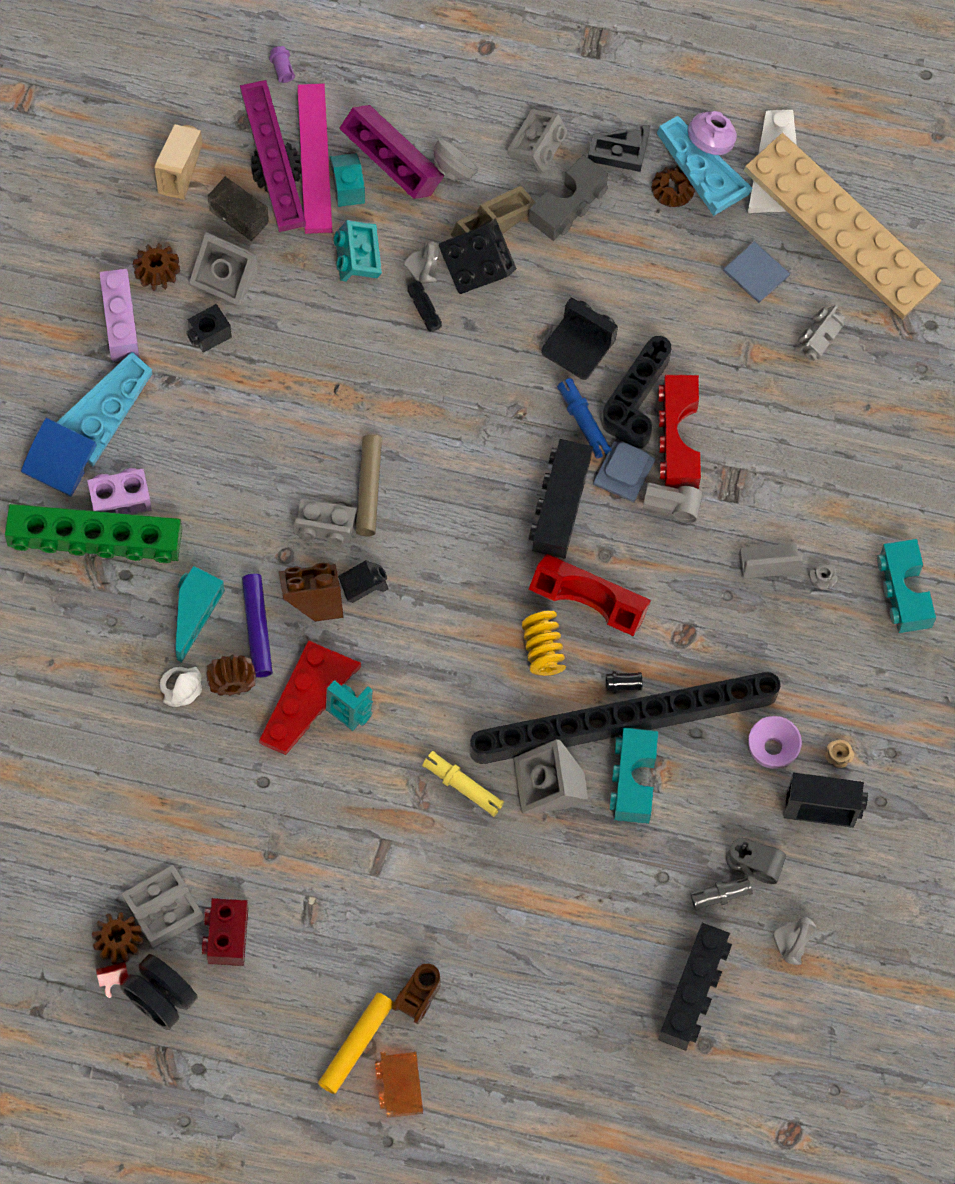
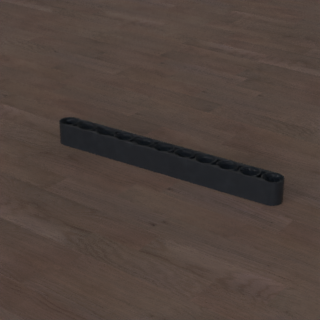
M762 672L483 729L475 732L471 737L470 756L476 763L488 764L512 759L556 739L561 740L565 747L622 736L623 728L653 730L765 707L776 701L781 683L778 676L774 673ZM761 685H768L773 689V692L764 693L759 687ZM741 691L745 698H734L731 692ZM711 696L716 699L717 703L714 705L706 704L703 698ZM678 702L686 703L689 709L681 711L675 707V704ZM649 708H656L660 711L661 714L658 716H651L647 713L646 710ZM620 714H628L632 717V720L630 722H623L618 716ZM598 719L604 723V726L595 728L589 722ZM565 725H570L576 731L572 734H567L561 728ZM542 731L547 734V737L543 740H538L532 734ZM508 737H514L519 743L510 746L504 740ZM479 743H486L490 746V749L479 751L475 746Z

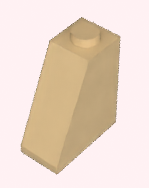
M174 124L155 164L158 194L185 200L202 147L201 130H197L190 125L180 126Z

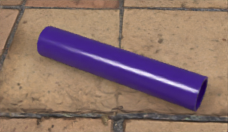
M247 574L242 577L250 657L255 668L256 677H268L273 674L262 576L260 574Z

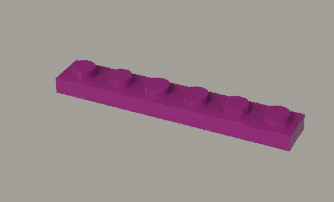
M267 80L240 85V92L278 231L283 232L305 227V217Z

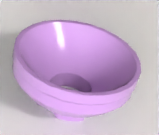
M721 112L699 113L688 126L690 140L697 148L706 153L723 155L730 152L734 147L737 138L736 130L730 119L723 116ZM711 120L719 123L723 128L714 126Z
M769 716L759 720L752 727L748 737V746L752 757L760 765L771 769L784 768L790 765L799 755L802 745L798 728L791 721L780 716ZM771 740L779 742L782 751L777 755L767 753L765 750L766 742Z

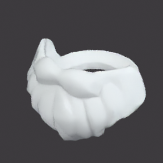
M174 667L162 676L159 685L161 692L164 694L163 703L172 707L185 706L192 703L201 694L202 675L197 667L189 669ZM183 673L178 676L173 690L166 688V681L171 675Z

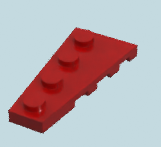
M308 641L259 739V744L287 755L310 728V724L326 709V696L329 685L334 680L341 686L343 684L346 685L350 677L361 668V662Z

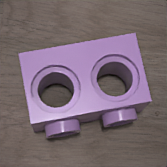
M129 468L119 474H100L93 479L87 480L94 511L132 515L152 510L144 469ZM133 486L140 488L136 493L127 492V489ZM109 492L112 494L107 499H101L98 497L101 493Z

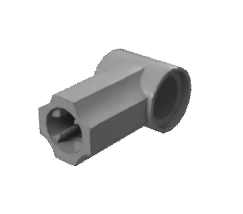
M648 483L643 508L669 513L679 521L693 523L697 521L703 493L691 486H681L676 489Z

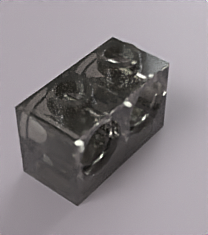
M226 176L208 194L209 211L251 242L269 223L268 207Z

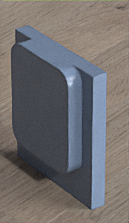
M755 241L723 269L732 280L758 303L790 276V273Z
M614 441L611 447L612 451L608 453L593 485L635 503L655 462V458L649 456L647 452L627 443Z

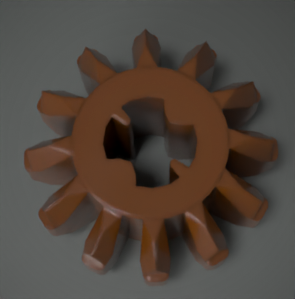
M160 243L156 245V248H152L147 244L146 252L138 250L137 259L133 261L135 278L141 281L143 287L151 284L153 291L157 289V285H161L166 290L168 287L167 282L175 284L176 275L180 273L179 257L177 254H173L170 246L162 249V244Z
M232 654L231 656H222L220 659L212 660V663L207 665L206 677L211 692L217 693L219 696H231L250 691L255 686L256 673L252 659L245 658L244 655L234 656Z
M122 912L118 913L115 920H113L111 914H107V923L98 921L96 924L99 930L92 932V938L97 940L93 944V948L95 951L101 950L100 958L102 960L111 955L112 964H116L118 957L122 956L123 961L126 963L129 961L127 953L132 955L139 953L136 946L143 944V938L138 936L142 932V928L140 925L134 926L135 918L132 916L124 921V914ZM119 933L122 941L116 943L113 935Z

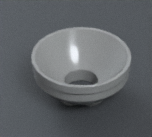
M443 139L437 141L434 146V165L442 174L456 181V179L472 178L477 173L478 168L464 153Z

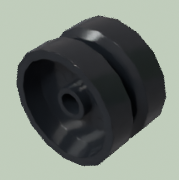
M148 954L138 965L142 977L130 974L121 983L120 988L142 1013L159 1026L170 1030L179 1020V1013L175 1006L188 1010L198 999V996L192 987L169 965L158 957Z

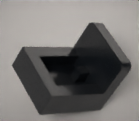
M366 560L338 576L348 602L354 603L375 590L385 592L389 589L386 583L387 574L382 566Z

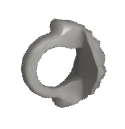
M433 241L427 242L422 249L413 252L404 263V266L407 267L411 275L422 284L437 282L435 268L440 252L439 245Z
M804 917L799 921L788 922L774 932L773 936L785 962L793 965L802 964L801 956L804 954V947L808 944L809 938L816 930V925L810 918Z

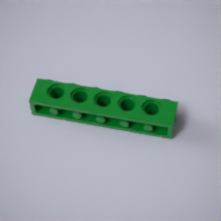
M9 504L5 530L7 546L18 551H26L28 548L40 549L45 553L66 551L75 556H83L85 553L97 554L102 558L122 556L132 561H140L143 558L154 559L159 563L179 561L182 537L181 519L17 504ZM34 527L43 528L38 534L30 533ZM64 529L72 531L68 536L58 535ZM91 532L100 533V536L95 539L87 537ZM121 534L129 536L125 541L116 540V537ZM148 537H155L158 539L155 543L147 544L144 542V540Z

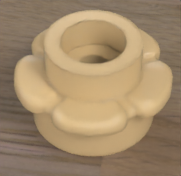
M844 740L832 741L826 748V760L837 768L846 767L847 763H851L854 758L851 745ZM837 752H841L842 756H837Z

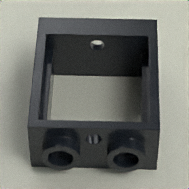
M793 772L786 793L784 818L854 828L857 819H862L863 811L867 807L868 793L863 792L864 782Z

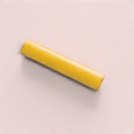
M379 992L375 994L318 1081V1085L334 1095L337 1093L394 1004L390 998Z

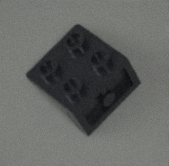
M496 218L486 221L477 229L439 243L440 251L459 294L504 279L517 269Z

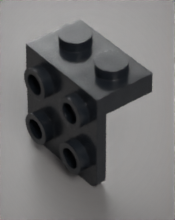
M571 297L565 305L564 318L542 346L541 354L580 379L586 380L616 341L618 325L609 316L600 315L593 311L586 302L577 301Z

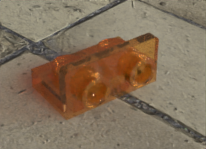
M380 1052V1061H375L377 1080L383 1079L384 1091H378L380 1110L386 1109L387 1118L423 1114L417 1053L387 1055L386 1052Z

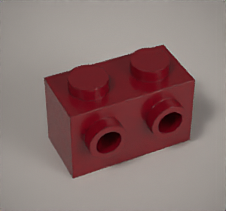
M212 898L211 908H205L204 925L209 926L208 937L203 936L202 954L207 955L208 964L244 966L249 912L248 900Z

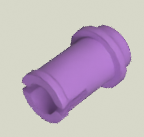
M284 46L273 48L270 51L269 60L274 64L278 81L287 83L295 78V74L289 61L290 52Z

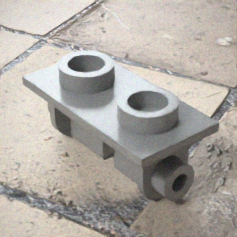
M837 304L827 309L823 307L817 312L813 318L815 321L813 326L805 329L798 337L800 343L794 349L795 352L804 349L806 357L812 361L821 357L830 344L823 335L825 334L832 340L844 326L843 321L845 317L841 313H834L838 308Z

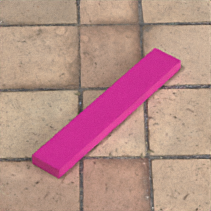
M325 83L298 85L303 206L306 221L305 234L332 233Z

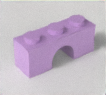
M127 269L99 272L112 362L121 361L131 352L140 358Z

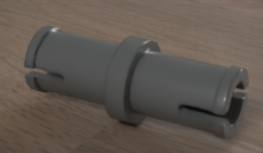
M748 876L726 883L721 881L715 882V886L690 892L696 911L718 903L725 905L728 904V900L753 894Z

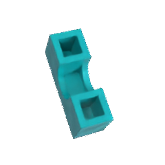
M912 539L883 544L880 555H877L879 571H884L886 581L883 582V588L886 598L891 600L890 618L892 624L897 625L898 633L932 628L936 620V614L930 591L922 593L913 592L907 588L904 582L908 577L919 576L922 570L923 561L918 540Z
M623 728L622 737H616L615 754L620 755L619 765L613 766L612 782H617V793L611 792L609 810H615L614 820L649 824L654 787L638 784L633 779L632 773L641 767L654 768L659 731Z

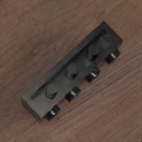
M560 439L558 447H552L548 464L553 465L551 474L545 473L542 489L546 490L544 499H538L535 515H540L538 524L532 523L528 540L533 541V552L566 559L592 457L593 446Z
M702 922L658 1038L659 1041L685 1051L690 1041L696 1043L702 1027L697 1024L700 1013L703 1015L707 1014L712 998L707 997L710 986L717 987L722 971L717 969L721 959L727 961L732 944L727 942L730 935L729 932Z

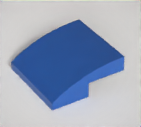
M45 418L31 445L21 472L72 497L85 474L83 469L97 444L95 441Z

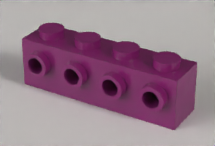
M371 105L352 107L339 127L353 143L413 199L431 196L445 176Z

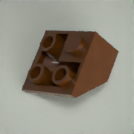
M317 563L313 567L308 568L292 566L286 568L285 571H279L282 596L286 602L315 622L344 618L341 589L335 564Z

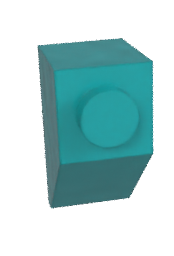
M358 154L330 156L338 207L365 204V186Z

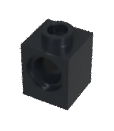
M217 304L187 319L189 330L186 331V334L193 346L198 345L203 353L232 338L231 325ZM205 327L213 328L210 332L201 331Z

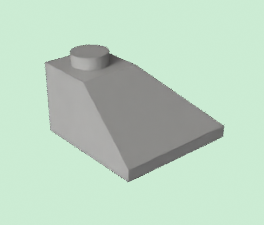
M556 739L514 757L522 813L529 814L568 809L588 800L584 771L561 740Z

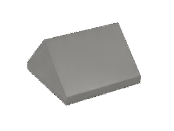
M205 233L189 284L233 304L240 305L258 274L257 255L209 233Z

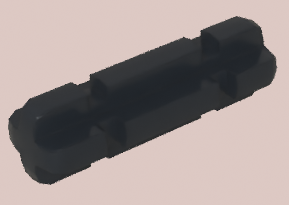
M419 281L410 283L408 285V293L414 299L413 302L422 320H425L424 324L428 331L434 332L442 327V321L439 315L435 313L436 310L429 296L424 292L425 289L422 283Z

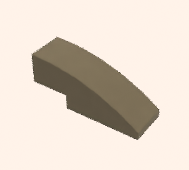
M518 186L481 204L477 212L457 221L451 236L455 237L477 229L486 221L496 218L503 234L529 215V209L536 202L522 186Z

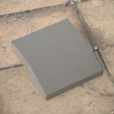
M174 865L121 894L136 922L141 926L142 932L152 949L204 920L202 911L189 893L187 885Z

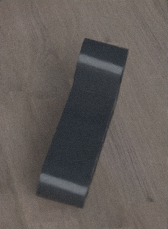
M654 336L646 343L603 408L601 421L603 429L608 434L636 448L645 447L651 438L652 422L649 417L637 410L670 361L672 348L670 341L666 337ZM653 354H657V356L655 357V362L652 360ZM647 372L650 376L642 377L637 373ZM631 393L635 395V398L628 399L623 394ZM615 414L620 416L621 419L612 420L608 416ZM640 428L643 429L645 433L636 434L635 432H633V429Z

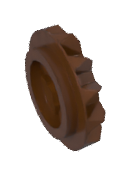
M678 166L669 169L665 167L664 170L656 173L652 181L651 188L655 199L668 207H680L687 204L695 193V188ZM669 179H671L675 184H679L678 193H676V190H674L672 187L668 188L670 182Z

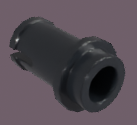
M612 671L611 674H606V690L612 691L613 694L624 690H642L643 680L641 672L616 673V671Z

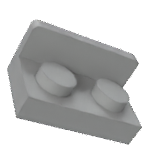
M532 109L507 152L510 158L533 162L537 171L544 172L552 161L561 142L565 139L567 128L559 114Z
M301 499L297 518L294 520V534H298L301 538L308 540L320 538L336 545L350 544L357 508Z

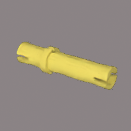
M432 751L428 757L437 765L427 758L422 765L424 768H427L443 779L442 783L444 785H451L490 813L491 816L494 817L498 813V809L489 803L494 804L499 809L502 808L503 800H500L462 773L458 765H451L437 755L435 751Z

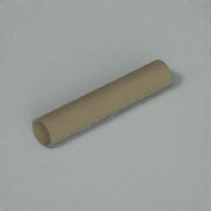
M365 435L362 438L356 534L360 536H373L376 534L382 438L377 435Z

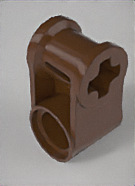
M429 963L418 966L406 986L398 994L392 1010H400L412 1017L414 1023L418 1025L440 989L441 979L438 968ZM424 974H431L436 980L432 985L424 986L419 982V979Z

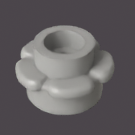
M820 562L813 566L809 578L816 588L826 590L836 584L838 579L836 576L837 570L831 564L826 565ZM822 573L826 574L825 578L821 576Z

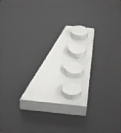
M793 110L766 111L759 153L782 132L797 145ZM753 180L748 213L786 212L782 206Z

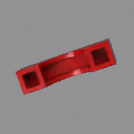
M665 375L663 385H658V402H663V410H659L658 426L664 427V436H659V453H664V462H660L659 478L665 479V486L678 489L681 486H691L699 489L701 480L700 452L688 447L681 440L677 430L679 423L685 417L697 412L699 404V375Z
M546 554L537 565L528 589L553 601L572 600L583 603L598 611L605 618L607 625L631 636H634L642 625L651 600L549 554Z

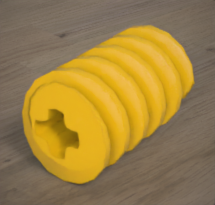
M555 611L538 612L522 621V628L525 630L524 639L527 641L526 650L529 652L528 661L531 663L530 672L532 674L551 676L566 669L565 665H558L559 662L565 660V656L563 654H556V652L563 649V645L561 643H554V641L561 638L560 633L552 632L559 628V623L550 621L557 617V612Z

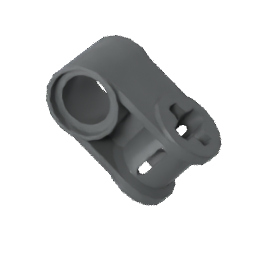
M743 837L733 841L726 856L727 865L732 870L754 877L767 884H776L778 882L786 859V854L780 849ZM739 851L744 852V859L738 857Z

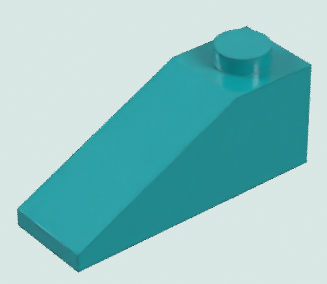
M195 566L192 567L189 574L185 572L178 583L179 599L175 650L177 660L183 662L225 592L224 581Z

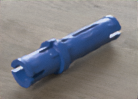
M572 378L566 379L565 381L570 391L566 389L563 381L558 384L557 389L568 405L567 411L569 415L574 416L589 445L593 446L595 457L597 459L602 458L603 454L599 446L602 447L606 455L612 451V448L607 443L589 411V404L586 398L581 397Z

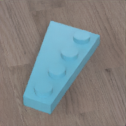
M679 116L660 125L657 135L713 216L750 194L752 187L719 155L706 153L692 143L688 135V125Z

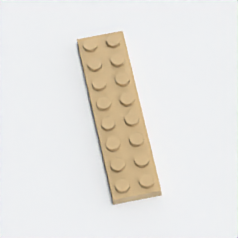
M783 132L745 166L744 172L902 320L942 281Z

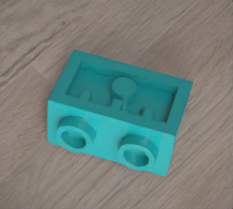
M346 220L335 232L333 240L337 248L336 268L339 271L340 281L346 282L352 275L378 278L382 274L376 224Z
M334 680L327 688L326 711L353 731L359 724L361 726L365 725L372 716L373 689L367 686L358 697H355V692L345 684L341 686Z

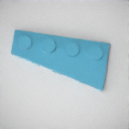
M133 352L123 359L56 422L96 442L97 446L88 460V463L93 467L152 375V369Z

